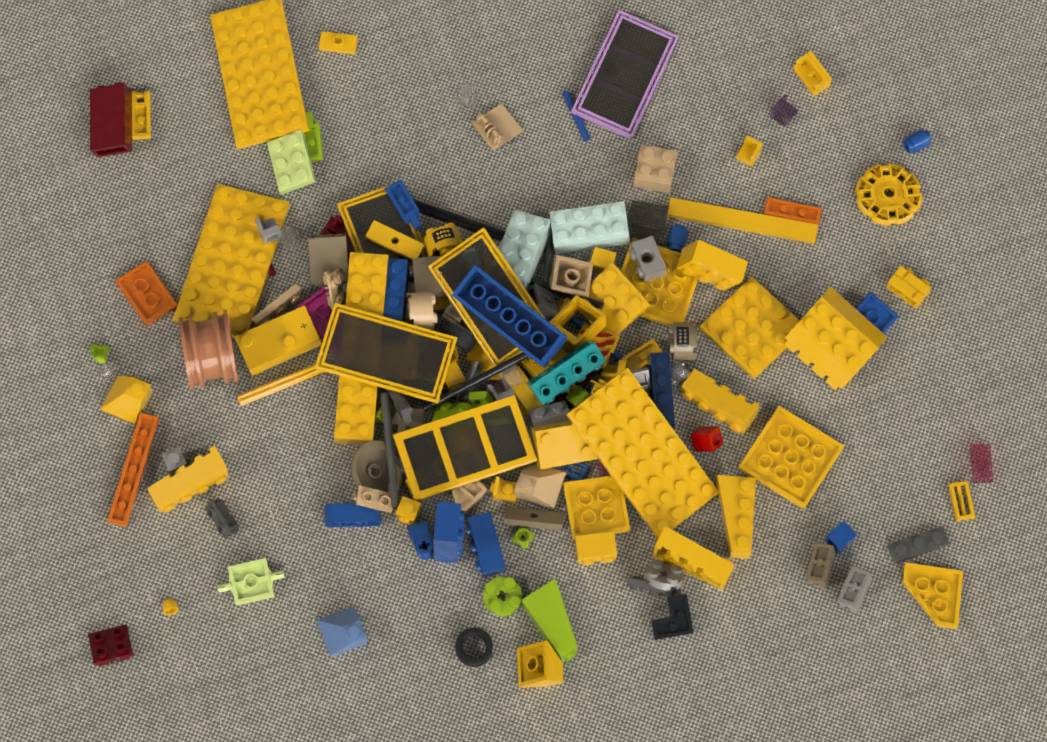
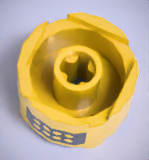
M448 223L439 228H429L426 231L423 242L428 256L432 257L445 255L462 243L463 240L455 224Z

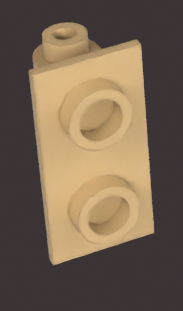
M358 486V492H354L352 495V500L356 502L355 505L392 513L391 494L389 492Z

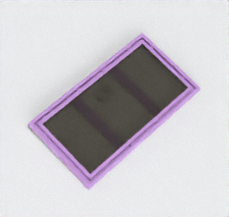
M618 10L571 113L625 138L632 139L679 37L624 11Z

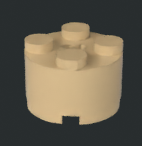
M430 291L406 293V300L409 301V304L406 305L407 323L432 330L435 327V323H437V312H433L435 294L430 293Z

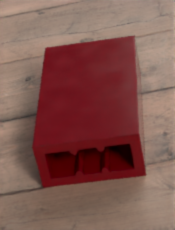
M117 82L114 85H102L90 89V151L98 158L132 152V90L125 83Z

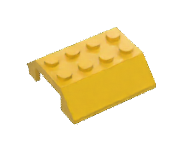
M830 286L785 336L787 341L784 345L793 353L798 349L800 352L797 357L807 366L812 362L814 365L811 369L822 379L827 375L828 378L825 382L836 390L838 387L842 389L878 350L887 336Z

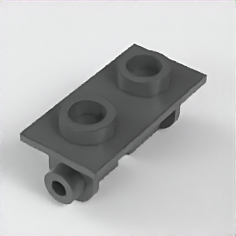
M220 498L214 501L210 499L206 506L207 515L214 521L218 532L226 540L231 532L235 534L239 531V525L232 515L225 517L230 511L223 500H220Z

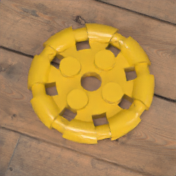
M888 163L887 165L877 164L868 168L864 172L863 177H859L856 184L855 195H857L856 203L865 217L869 216L872 222L879 225L890 226V224L901 225L913 218L915 212H918L922 203L921 185L912 172L906 171L905 167L894 163ZM883 172H888L889 175L883 176ZM902 176L905 180L901 182L898 177ZM873 179L875 182L872 184L869 180ZM891 190L894 196L887 197L884 191ZM908 190H911L913 194H908ZM870 193V197L865 198L864 194ZM905 203L909 206L908 209L904 208ZM873 207L878 210L877 213L872 210ZM889 212H895V216L890 217Z

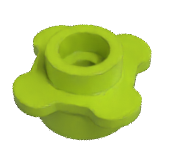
M520 526L516 534L512 536V542L521 545L522 549H527L529 542L534 540L535 535L524 526Z

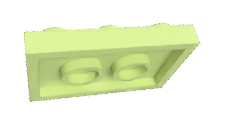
M302 130L267 142L280 194L283 195L316 182Z

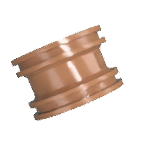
M223 310L221 315H218L217 311L213 312L212 319L197 322L193 320L192 316H188L186 321H183L182 317L178 318L190 389L195 390L197 385H200L201 389L205 388L204 383L206 381L220 378L225 380V384H230L229 380L232 379L235 380V383L239 382L227 310Z

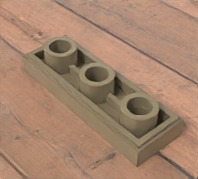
M506 507L504 524L562 530L564 512Z

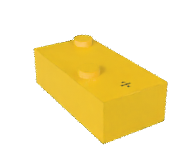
M305 305L235 336V340L252 376L322 345Z
M570 420L531 427L534 452L537 456L536 465L540 469L598 459Z

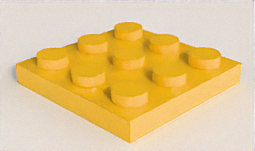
M613 262L590 283L588 297L604 303L602 311L606 315V326L602 330L619 335L651 305ZM585 316V318H586L591 324L594 323L592 320H590L589 318H587V317Z
M612 476L563 482L572 540H575L577 535L614 531V534L630 532L625 496Z

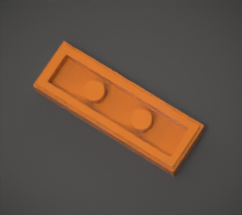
M767 197L763 214L818 224L819 226L822 208Z

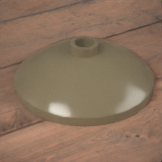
M369 441L355 451L351 461V474L357 487L364 486L388 492L389 474L385 442ZM394 448V456L396 459L397 457H399V453ZM395 463L397 483L401 487L404 474Z

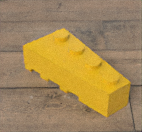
M694 369L681 386L680 393H682V396L686 400H692L698 404V407L704 412L708 411L713 414L717 421L728 424L732 431L740 432L744 435L755 420L760 405L756 402L753 404L746 401L747 398L741 394L735 396L729 387L725 385L717 386V382L714 379Z
M215 445L209 449L210 453L206 456L200 454L194 458L195 461L190 466L183 465L178 468L173 477L167 475L147 488L159 513L163 511L169 512L178 503L188 502L193 495L197 493L202 494L209 490L210 486L226 481V478L229 477L227 467Z
M717 475L715 483L718 489V499L721 506L729 557L749 559L752 551L756 478Z
M664 526L652 557L669 565L680 566L682 571L721 590L724 589L734 568V564L728 558L716 555L711 550L700 546L667 526Z

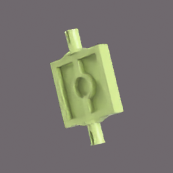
M266 558L228 566L229 583L217 585L219 593L231 590L235 604L238 606L275 597L273 580L285 577L283 570L271 573Z

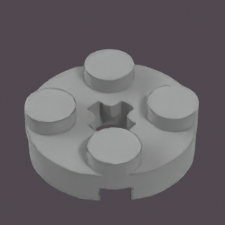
M653 560L652 564L645 568L644 579L645 581L648 579L650 581L649 585L668 591L671 590V587L679 589L682 586L684 575L682 568L678 565L664 564L660 560Z

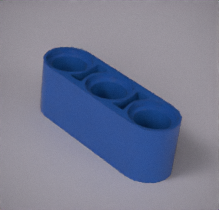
M356 503L327 504L324 506L325 526L381 525V511L355 505Z

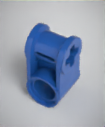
M426 520L408 525L407 529L419 558L423 560L432 558L434 547ZM423 546H426V548H427L428 550H427V551H424V549H422V547H423Z

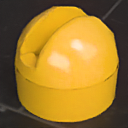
M168 598L162 603V610L165 615H172L179 611L177 602L172 598Z

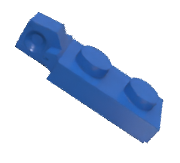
M402 180L384 188L405 224L410 223L415 231L421 229L422 224L418 219L421 217L420 210Z

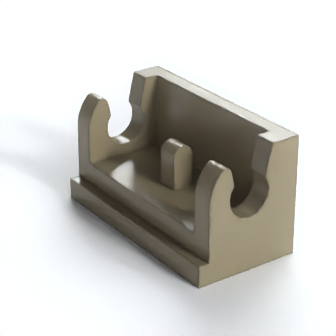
M814 543L806 580H808L810 585L816 583L821 588L827 589L836 554L833 545Z

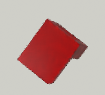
M701 426L690 434L694 451L714 452L724 444L720 426Z

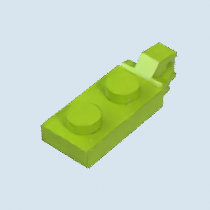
M312 111L306 112L310 131L304 132L310 160L311 163L324 160L321 126L319 121H315V115H313Z

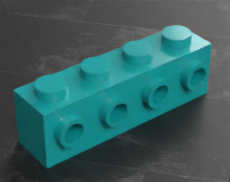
M588 340L529 380L526 384L539 403L542 405L544 403L549 404L555 400L556 395L570 390L572 384L586 379L588 373L601 369L603 367L602 364L606 360L595 342Z

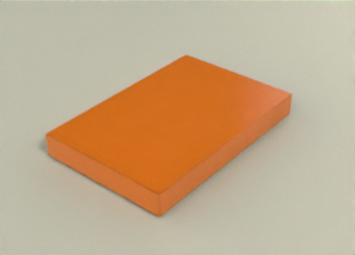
M148 261L143 262L115 280V283L146 327L177 308V302Z

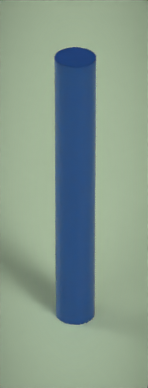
M565 91L562 95L571 112L575 103L569 91ZM571 113L584 142L590 140L591 138L582 118Z

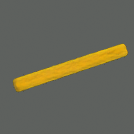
M314 364L237 396V400L243 406L322 374L325 371L315 369Z

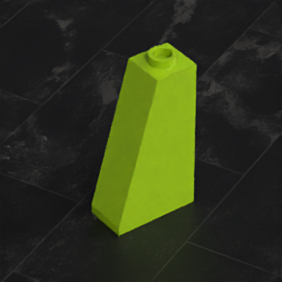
M553 579L522 599L521 605L544 639L550 643L561 662L564 660L568 662L576 656L575 653L578 646L558 584Z

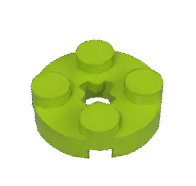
M496 577L485 585L483 602L487 610L501 617L512 615L517 611L522 601V590L513 578ZM500 592L508 594L505 601L497 598Z

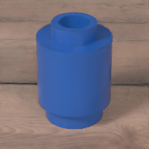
M920 129L906 136L902 142L905 150L910 154L929 146L932 138L927 130Z
M675 225L670 228L667 241L668 249L681 253L682 248L686 246L689 234L685 226Z

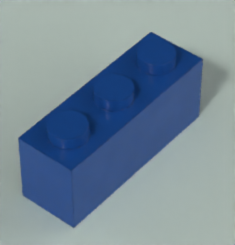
M491 512L468 517V524H465L467 535L472 537L473 542L470 543L472 554L476 553L478 560L475 561L477 572H481L482 578L505 572V563Z

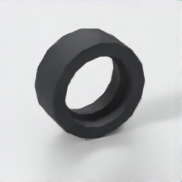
M449 321L445 323L440 333L457 337L456 345L467 352H470L477 342L475 337Z
M475 627L468 628L457 637L455 644L456 655L460 662L466 666H482L492 656L493 643L486 631ZM471 636L480 637L485 642V652L479 658H469L463 652V643Z

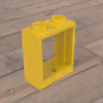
M576 295L550 323L569 337L563 346L572 352L588 340H592L606 326V315L600 308L592 306L587 299H582ZM578 311L594 322L579 338L563 328Z

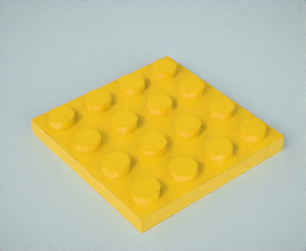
M632 238L631 243L636 242L639 239ZM657 245L667 268L666 275L644 283L642 277L639 278L637 275V264L631 260L628 250L621 271L651 304L639 317L666 326L673 322H684L699 278L687 276L681 270L676 269L681 253ZM645 257L642 259L644 262H651L650 258Z
M751 277L699 326V329L754 380L787 348L784 345L787 341L785 336L800 320L759 282Z
M778 406L738 469L748 476L756 478V481L804 510L845 446L781 406Z

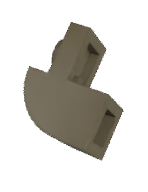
M411 408L412 414L410 416L412 422L407 425L404 424L398 413H396L391 421L392 430H397L394 431L393 435L423 425L424 410Z

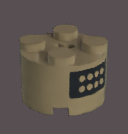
M673 322L669 324L668 341L671 342L668 352L670 359L673 361H696V322Z

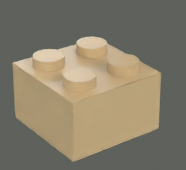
M641 144L633 187L670 194L678 151Z

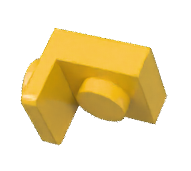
M496 476V480L492 481L490 486V493H493V499L516 503L517 496L514 490L517 482L500 480V476Z

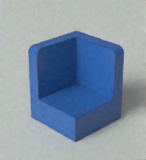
M843 521L826 536L824 541L828 545H833L838 555L855 540L857 534Z

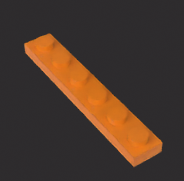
M144 413L139 414L107 522L126 528L128 526L159 423V417Z

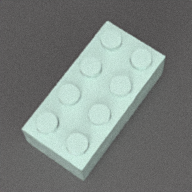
M624 201L549 212L556 255L593 250L595 247L607 248L630 244Z
M515 210L499 250L525 289L528 290L552 232L551 220ZM495 258L490 269L499 264ZM503 270L493 277L503 286L510 281Z

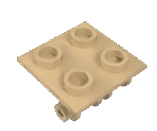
M502 103L486 114L479 113L476 116L477 120L471 123L493 151L523 132L522 128Z
M339 268L332 272L331 270L324 271L322 276L324 285H328L325 286V289H329L326 292V295H328V306L333 309L334 303L346 305V292L343 291L342 286L344 279Z

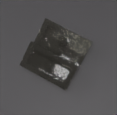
M632 200L627 223L630 241H632V238L641 240L653 236L656 245L662 246L669 207Z

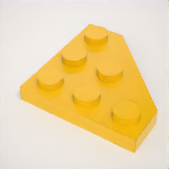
M905 562L902 584L937 627L957 629L963 571Z

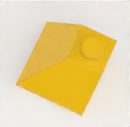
M117 376L101 407V411L136 425L139 414L143 412L153 392L151 385L134 377Z
M548 641L517 648L518 687H549L564 683L563 663Z

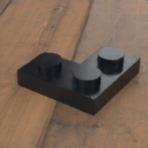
M687 594L667 597L670 617L651 620L654 640L694 633Z

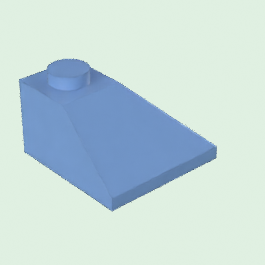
M355 607L317 620L330 657L368 644Z

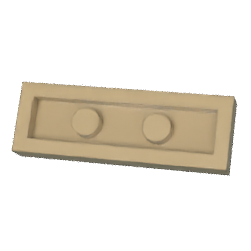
M294 284L252 318L253 326L257 327L272 320L275 316L282 315L290 304L293 305L300 300V296H302L301 288Z

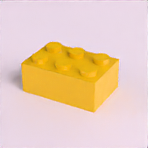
M698 239L682 248L676 269L681 270L687 276L697 277L699 281L715 285V288L724 291L743 281L748 261Z

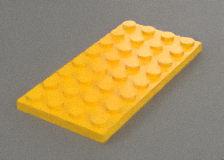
M264 0L210 14L237 149L269 142L299 130L303 132L310 131L283 0Z
M217 184L173 322L179 323L178 318L180 317L183 318V321H186L188 316H192L196 322L212 319L213 312L217 311L218 315H221L223 310H227L233 338L251 329L252 318L256 314L269 266L279 241L278 239L264 245L257 229L255 218L259 217L260 222L274 218L282 231L290 206L288 201Z
M625 368L566 414L657 539L664 526L674 529L718 494V489L628 368Z

